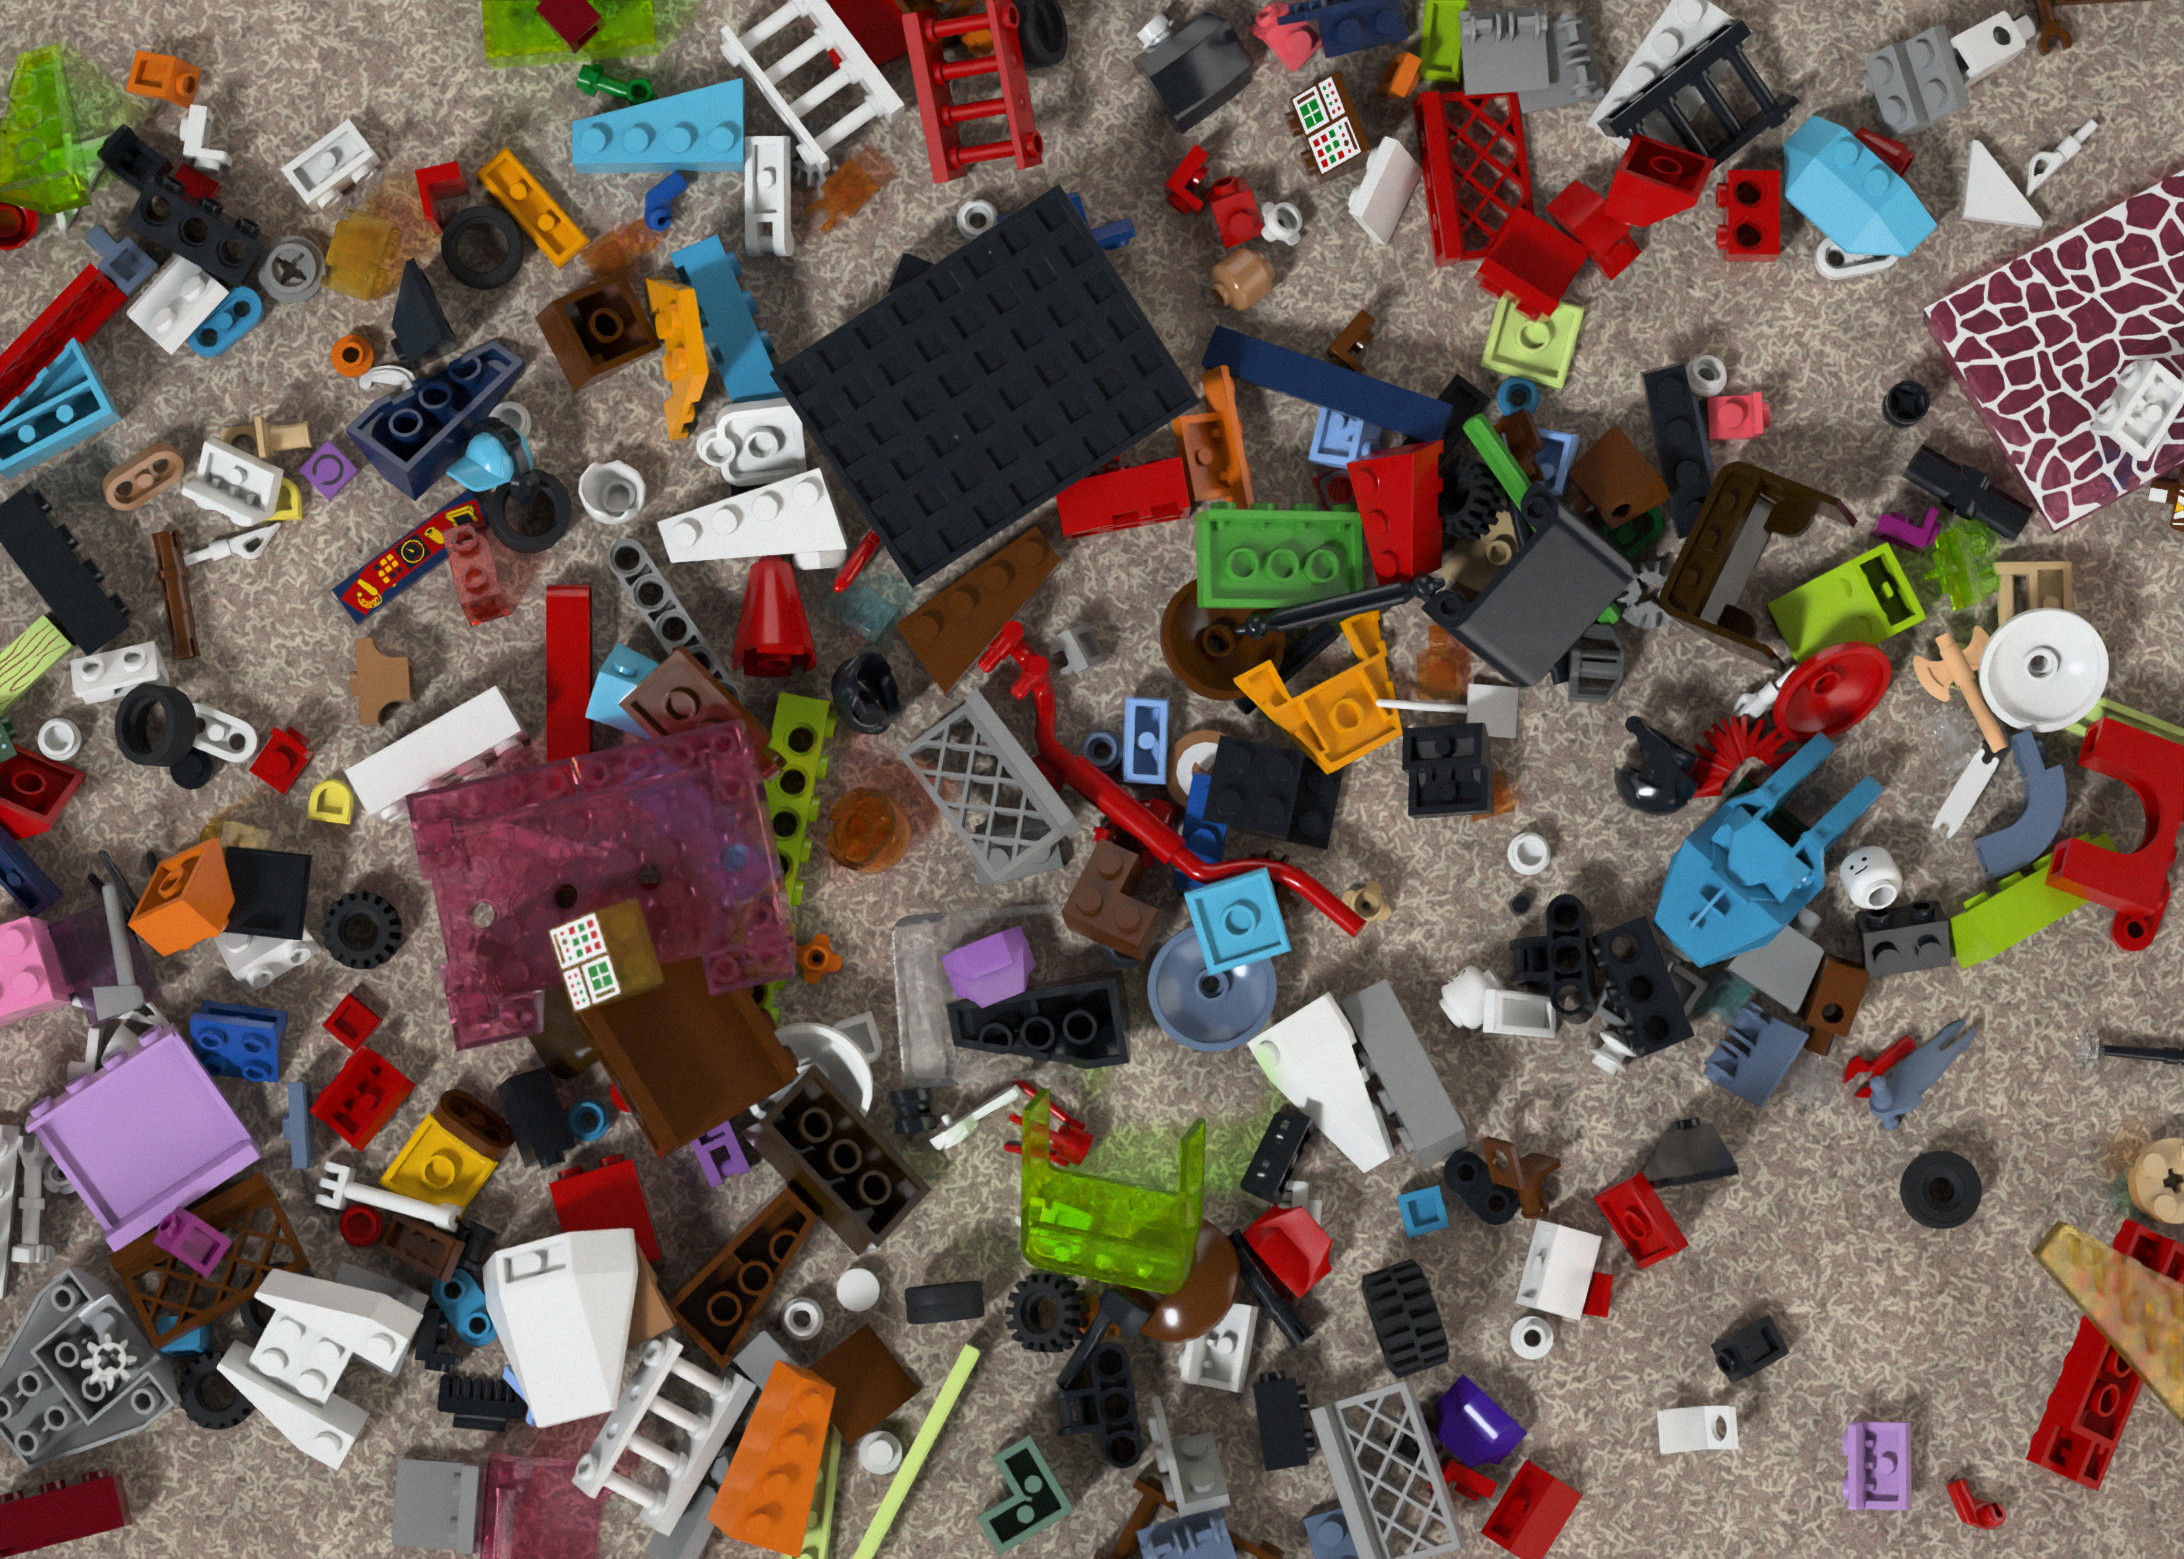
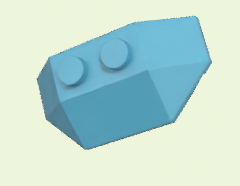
M1813 114L1784 143V198L1846 254L1908 257L1937 228V224L1909 185L1845 127Z

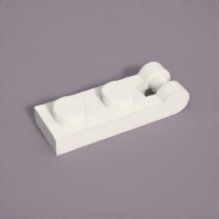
M789 136L745 137V249L749 257H762L765 252H774L776 256H791L794 250V238L791 233V137ZM763 223H772V235L764 234Z

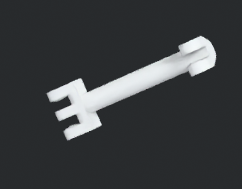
M326 1161L324 1169L330 1173H339L338 1179L334 1181L321 1177L319 1186L334 1190L333 1197L317 1194L314 1203L345 1211L348 1199L434 1222L437 1228L456 1232L458 1224L454 1222L456 1215H461L463 1207L445 1202L440 1205H434L353 1182L357 1169Z

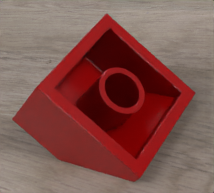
M1634 133L1616 169L1603 214L1613 217L1623 225H1636L1644 228L1694 207L1700 198L1716 160Z

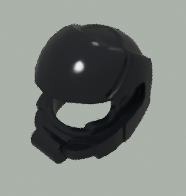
M1638 716L1629 717L1625 722V727L1629 732L1636 735L1640 745L1639 752L1644 756L1646 766L1643 772L1625 764L1622 768L1614 766L1618 795L1629 808L1652 816H1667L1680 811L1688 805V800H1692L1697 791L1699 781L1693 771L1700 757L1682 748L1663 733L1648 725L1644 718Z

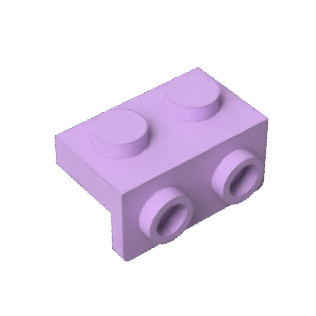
M1849 1422L1848 1430L1844 1431L1842 1438L1843 1454L1848 1456V1474H1845L1843 1478L1842 1490L1844 1499L1848 1500L1849 1510H1912L1911 1422Z

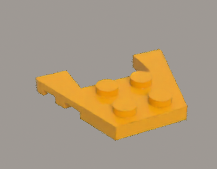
M662 276L646 277L643 279L649 316H656L657 336L659 339L665 340L667 355L662 358L663 375L666 381H671L673 395L663 403L669 441L686 439L689 431L685 423L693 422L695 416L693 402L700 401L709 375L696 293L694 288L681 283L674 284L673 280L664 279Z
M1379 610L1354 615L1339 623L1359 663L1294 698L1290 697L1271 659L1233 679L1235 684L1327 775L1403 735L1398 708L1378 707L1376 705V700L1380 698L1396 700L1393 681H1389L1385 656H1387L1385 640H1381L1378 620L1381 619Z

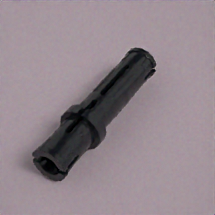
M1238 1228L1227 1237L1231 1241L1238 1257L1240 1275L1265 1308V1311L1262 1313L1267 1320L1270 1317L1291 1344L1292 1349L1296 1348L1315 1334V1332L1311 1330L1292 1304V1301L1295 1300L1290 1293L1287 1295L1284 1293L1244 1238L1241 1230Z

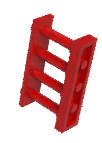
M985 0L987 12L939 20L936 17L935 8L901 15L934 184L949 182L967 176L966 166L971 163L1015 156L1018 170L1043 163L1041 156L1043 154V140L1040 133L1036 130L1017 31L1019 14L1012 0ZM991 29L995 55L950 63L944 59L941 44L943 37ZM999 71L1004 97L956 105L952 101L949 85L951 80ZM1007 114L1012 139L964 147L961 144L958 132L959 122Z

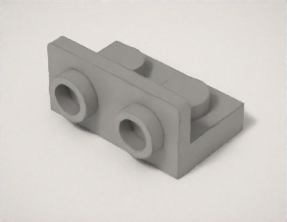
M1026 818L1023 840L1038 841L1049 833L1051 828L1045 820ZM998 820L995 822L993 836L1015 839L1017 824L1001 827ZM987 823L975 826L976 834H986ZM1058 841L1004 882L1064 868ZM975 842L981 852H983L984 843ZM991 845L989 862L996 872L1011 861L1014 846ZM1021 847L1020 854H1021L1023 851H1025L1027 848H1026V847ZM973 856L980 888L995 885Z

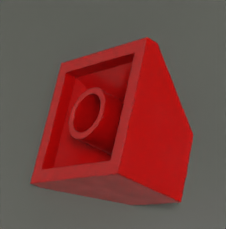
M12 742L17 755L0 763V825L17 841L49 831L83 784L87 773Z

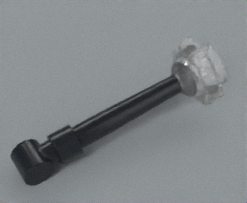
M2087 1027L2084 1035H2077L2074 1042V1058L2076 1061H2081L2084 1070H2091L2103 1055L2160 1061L2170 1065L2181 1063V1066H2184V1048L2180 1050L2173 1047L2160 1049L2104 1045L2091 1027Z

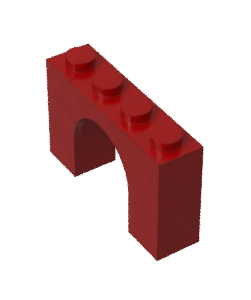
M2103 717L2087 725L2077 765L2115 778L2125 783L2135 792L2145 812L2146 824L2143 838L2138 847L2130 854L2116 853L2074 837L2055 844L2045 885L2140 919L2157 912L2163 905L2167 894V888L2164 886L2166 873L2174 864L2177 856V846L2174 843L2178 830L2184 824V746L2108 717Z

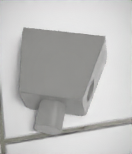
M1804 907L1767 946L1732 957L1726 963L1723 970L1790 1015L1796 1014L1825 951L1810 940L1822 919Z

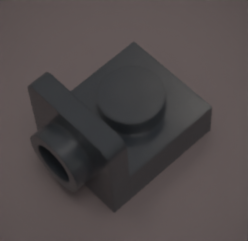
M425 1307L422 1314L424 1316L419 1326L414 1360L425 1361L424 1369L450 1372L451 1365H461L463 1355L437 1352L439 1344L446 1345L450 1321L449 1319H443L442 1309Z
M1770 1315L1761 1317L1734 1334L1711 1344L1719 1369L1727 1376L1731 1383L1757 1373L1790 1353Z

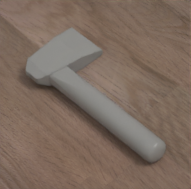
M116 883L105 884L102 887L118 986L92 987L98 1021L142 1008L145 1003L143 988L136 984L120 888Z

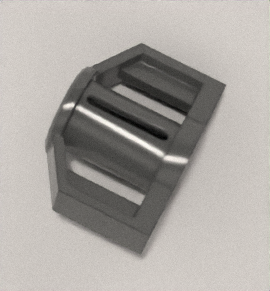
M1592 624L1569 650L1568 702L1606 704L1624 679L1625 648L1622 646L1611 625ZM1580 639L1611 641L1615 650L1580 648ZM1579 678L1616 680L1610 689L1578 687Z

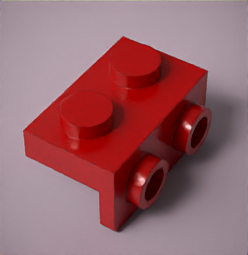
M364 1044L357 1052L349 1056L344 1068L336 1078L319 1093L317 1101L310 1108V1112L328 1124L351 1146L362 1152L416 1084L385 1057Z

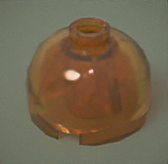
M858 787L842 796L832 809L829 819L834 821L831 835L826 833L825 842L830 857L839 866L862 874L881 873L897 865L907 853L912 839V824L906 808L891 794L874 787L870 789Z

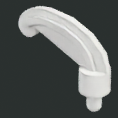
M386 365L371 368L366 374L361 376L359 385L365 390L372 387V382L401 386L404 392L412 388L411 382L416 380L412 372L403 367Z

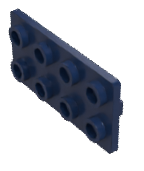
M1311 0L1288 6L1290 14L1277 17L1279 26L1317 19L1325 58L1409 39L1400 0Z

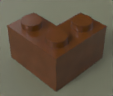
M1100 838L1061 913L1069 930L1144 963L1163 928L1158 909L1132 898L1145 873L1138 854Z

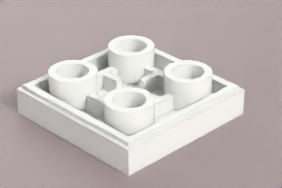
M1385 136L1380 146L1375 147L1371 151L1367 160L1368 171L1361 185H1357L1351 192L1348 205L1350 208L1349 213L1374 241L1387 246L1423 170L1398 140Z

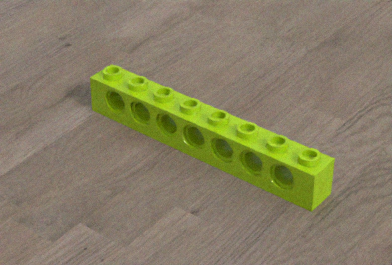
M779 692L771 731L773 738L769 743V748L778 751L786 759L787 764L782 768L783 772L771 783L762 777L752 833L772 857H785L788 860L789 869L784 877L776 879L748 907L736 909L729 945L732 954L729 960L736 971H743L750 982H758L763 987L764 997L757 1006L759 1009L763 1007L767 1009L776 1024V1028L778 1026L780 1008L773 1007L776 990L784 991L789 967L781 964L784 948L792 949L797 928L796 923L790 922L793 905L801 906L805 881L798 880L801 863L809 864L813 847V839L806 838L809 821L817 822L821 806V797L814 796L817 779H826L830 755L823 754L826 737L834 738L838 718L837 713L831 712L832 704L830 701ZM799 730H806L813 734L814 742L812 747L802 753L792 750L790 746L792 735ZM791 772H799L805 777L804 789L795 795L787 794L782 789L783 778ZM782 814H791L797 820L795 832L787 837L778 836L774 831V822ZM765 898H775L780 903V914L772 921H763L757 914V907ZM757 940H766L772 946L770 959L762 964L752 962L749 957V948Z

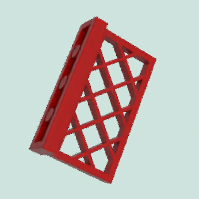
M1438 91L1421 92L1412 101L1421 169L1423 170L1422 176L1436 268L1453 266L1455 263L1485 260L1491 250L1490 247L1497 241L1517 209H1520L1522 206L1523 209L1535 215L1517 92L1465 95V91L1440 94ZM1506 98L1509 116L1502 125H1499L1485 114L1482 109L1491 99ZM1482 100L1478 107L1471 102ZM1459 103L1472 113L1461 129H1458L1446 119L1444 104ZM1476 117L1496 132L1484 148L1465 134V131ZM1509 123L1511 127V133H1509L1505 129ZM1448 132L1455 136L1451 142L1449 140ZM1499 136L1514 147L1515 157L1507 167L1488 153ZM1459 140L1478 155L1467 171L1452 160L1451 150ZM1482 159L1501 173L1490 190L1470 175ZM1515 165L1518 176L1511 171ZM1455 174L1461 178L1457 184L1455 180ZM1505 178L1520 188L1521 199L1514 208L1494 194ZM1464 182H1467L1484 196L1473 212H1470L1458 201L1457 191ZM1488 200L1508 215L1496 231L1477 217ZM1461 215L1467 219L1463 226L1461 221ZM1471 223L1490 237L1481 250L1466 251L1463 233Z
M91 263L0 356V412L16 396L19 397L37 378L36 375L55 360L65 349L64 346L73 337L85 346L130 300Z

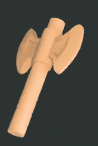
M1974 626L1970 643L1962 650L1949 631L1935 638L1940 649L1939 654L1943 660L1935 662L1924 659L1919 655L1913 657L1916 676L1929 694L1943 702L1949 701V685L1954 681L1973 712L1992 752L1995 753L2009 745L1975 681L1976 676L1973 672L1979 671L1980 658L1990 637L1980 626Z

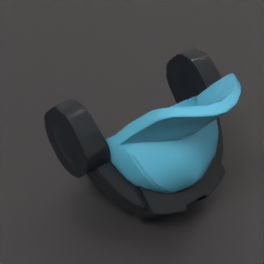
M488 417L476 423L469 438L460 446L459 460L446 469V475L476 492H482L510 482L512 498L522 505L532 502L540 489L539 476L532 471L534 466L533 455L525 437L512 426L505 424L500 418Z

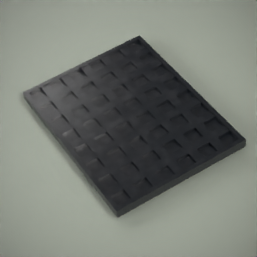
M1060 183L1054 185L769 373L912 588L1201 402Z

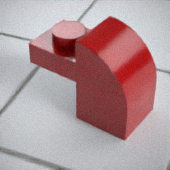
M1574 180L1545 210L1562 233L1587 249L1588 256L1600 273L1612 281L1642 251L1628 233L1631 229L1628 225H1623L1613 217L1603 214L1606 200L1588 186Z

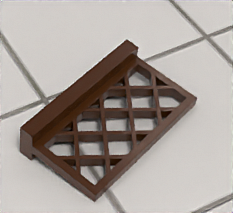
M262 1172L188 1211L220 1233L225 1230L239 1233L232 1254L224 1253L221 1258L222 1260L229 1261L221 1284L202 1279L203 1275L197 1271L194 1272L193 1276L174 1271L178 1258L153 1243L158 1234L157 1229L108 1255L114 1270L120 1274L150 1341L156 1350L166 1347L255 1298V1293L266 1279V1277L263 1278L265 1272L270 1273L273 1268L278 1269L268 1266L276 1243L290 1247L296 1258L294 1262L278 1270L298 1274L311 1267L279 1200L280 1195L274 1183ZM271 1206L275 1220L270 1234L252 1230L251 1226L256 1213ZM243 1221L242 1226L236 1225V1224H238V1223H240V1222ZM281 1229L285 1238L278 1237ZM248 1235L267 1240L259 1263L240 1258ZM167 1263L165 1268L160 1267L163 1264ZM238 1264L257 1269L252 1284L243 1290L230 1287ZM149 1272L163 1275L155 1297L141 1294L135 1280ZM172 1277L190 1282L183 1305L164 1300ZM199 1285L218 1290L213 1306L205 1311L191 1308ZM227 1293L233 1294L232 1296L226 1298ZM145 1302L152 1303L150 1311ZM161 1306L180 1311L175 1327L160 1335L155 1322ZM189 1314L195 1315L194 1317L187 1320Z

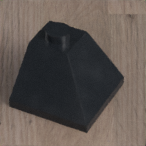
M414 258L406 261L391 325L396 338L390 340L400 363L408 361L413 369L417 370L461 349L425 272Z

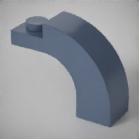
M2031 729L2007 738L2024 785V801L2018 816L2003 830L1972 841L1986 881L2009 874L2031 863L2054 839L2063 820L2067 788L2062 764L2045 770L2043 762L2047 761V753L2044 744L2039 736H2033Z

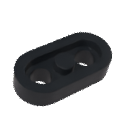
M1461 1151L1447 1159L1443 1167V1178L1446 1185L1483 1222L1491 1225H1501L1512 1219L1518 1206L1516 1194L1510 1187L1492 1183L1488 1164L1481 1157L1473 1152ZM1463 1164H1467L1473 1169V1177L1469 1181H1462L1458 1177V1168ZM1493 1195L1501 1196L1504 1201L1503 1208L1498 1212L1492 1211L1488 1206V1201Z

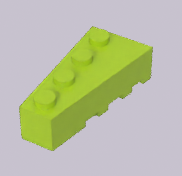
M2107 831L2091 838L2089 832L2076 837L2093 845L2119 853ZM2054 851L2032 862L2031 865L2034 871L2022 876L2021 872L2017 871L1999 881L1997 885L2000 890L1990 896L1987 895L1986 891H1982L1964 901L1962 904L1965 910L1948 919L1950 948L1962 969L1998 955L2089 902L2086 899L2045 885Z

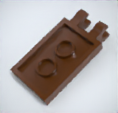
M682 644L619 702V705L710 796L720 788L739 809H742L752 800V795L757 791V787L753 782L741 775L753 765L763 778L771 783L783 772L782 768L787 764L786 759L778 751L766 746L770 743L773 735Z

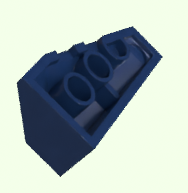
M492 340L449 362L447 370L427 380L424 376L411 382L412 388L392 398L387 394L374 401L346 428V433L386 481L416 501L451 466L459 455L461 444L469 438L476 423L488 417L525 368V361L495 340Z

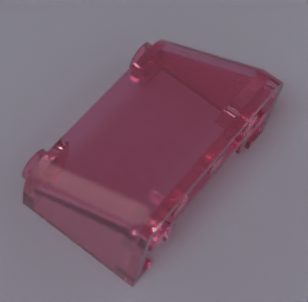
M492 1452L486 1468L479 1559H596L600 1502H607L611 1495L616 1492L602 1486L596 1498L593 1499L571 1482L576 1474L577 1464L582 1457ZM614 1465L612 1471L619 1474L617 1468H615Z

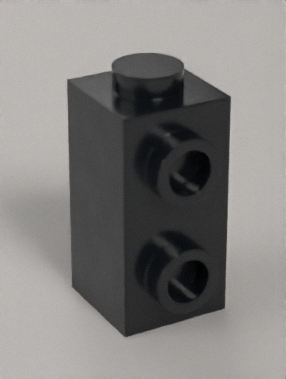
M541 1067L507 1078L496 1089L525 1168L539 1164L541 1170H546L566 1162L564 1156L574 1149L576 1144L548 1067Z
M1285 1370L1259 1374L1260 1382L1251 1384L1265 1470L1272 1471L1309 1465L1308 1455L1316 1454L1312 1428H1303L1301 1412L1309 1410L1305 1385L1297 1386L1295 1377L1286 1378Z

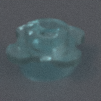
M1718 973L1712 976L1710 980L1711 987L1707 995L1700 998L1699 1005L1704 1012L1712 1011L1721 1016L1724 1023L1731 1024L1737 1016L1742 1003L1749 999L1750 991L1746 985H1737L1732 981H1728L1725 974ZM1723 994H1726L1729 997V1000L1726 1003L1721 1001V996Z

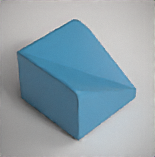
M188 1315L187 1320L195 1315ZM178 1316L161 1317L158 1319L160 1335L175 1327ZM212 1321L160 1349V1351L170 1357L200 1356L213 1352Z

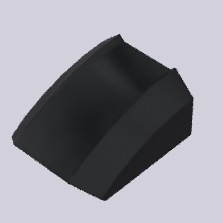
M1209 12L1198 15L1131 60L1139 74L1146 79L1168 115L1167 119L1174 130L1181 134L1201 122L1243 90L1250 83L1254 61L1228 19Z

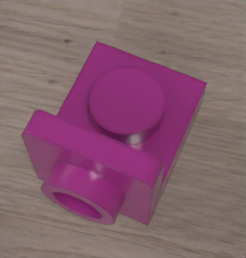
M1932 506L1924 512L1919 527L1913 526L1914 520L1904 514L1892 511L1889 515L1882 513L1875 520L1870 536L1918 554L1925 548V545L1932 547L1937 538L1941 523L1935 521L1939 509Z
M176 1207L172 1213L163 1218L157 1229L158 1234L153 1241L158 1247L171 1253L207 1278L232 1243L223 1234L194 1214L180 1207Z

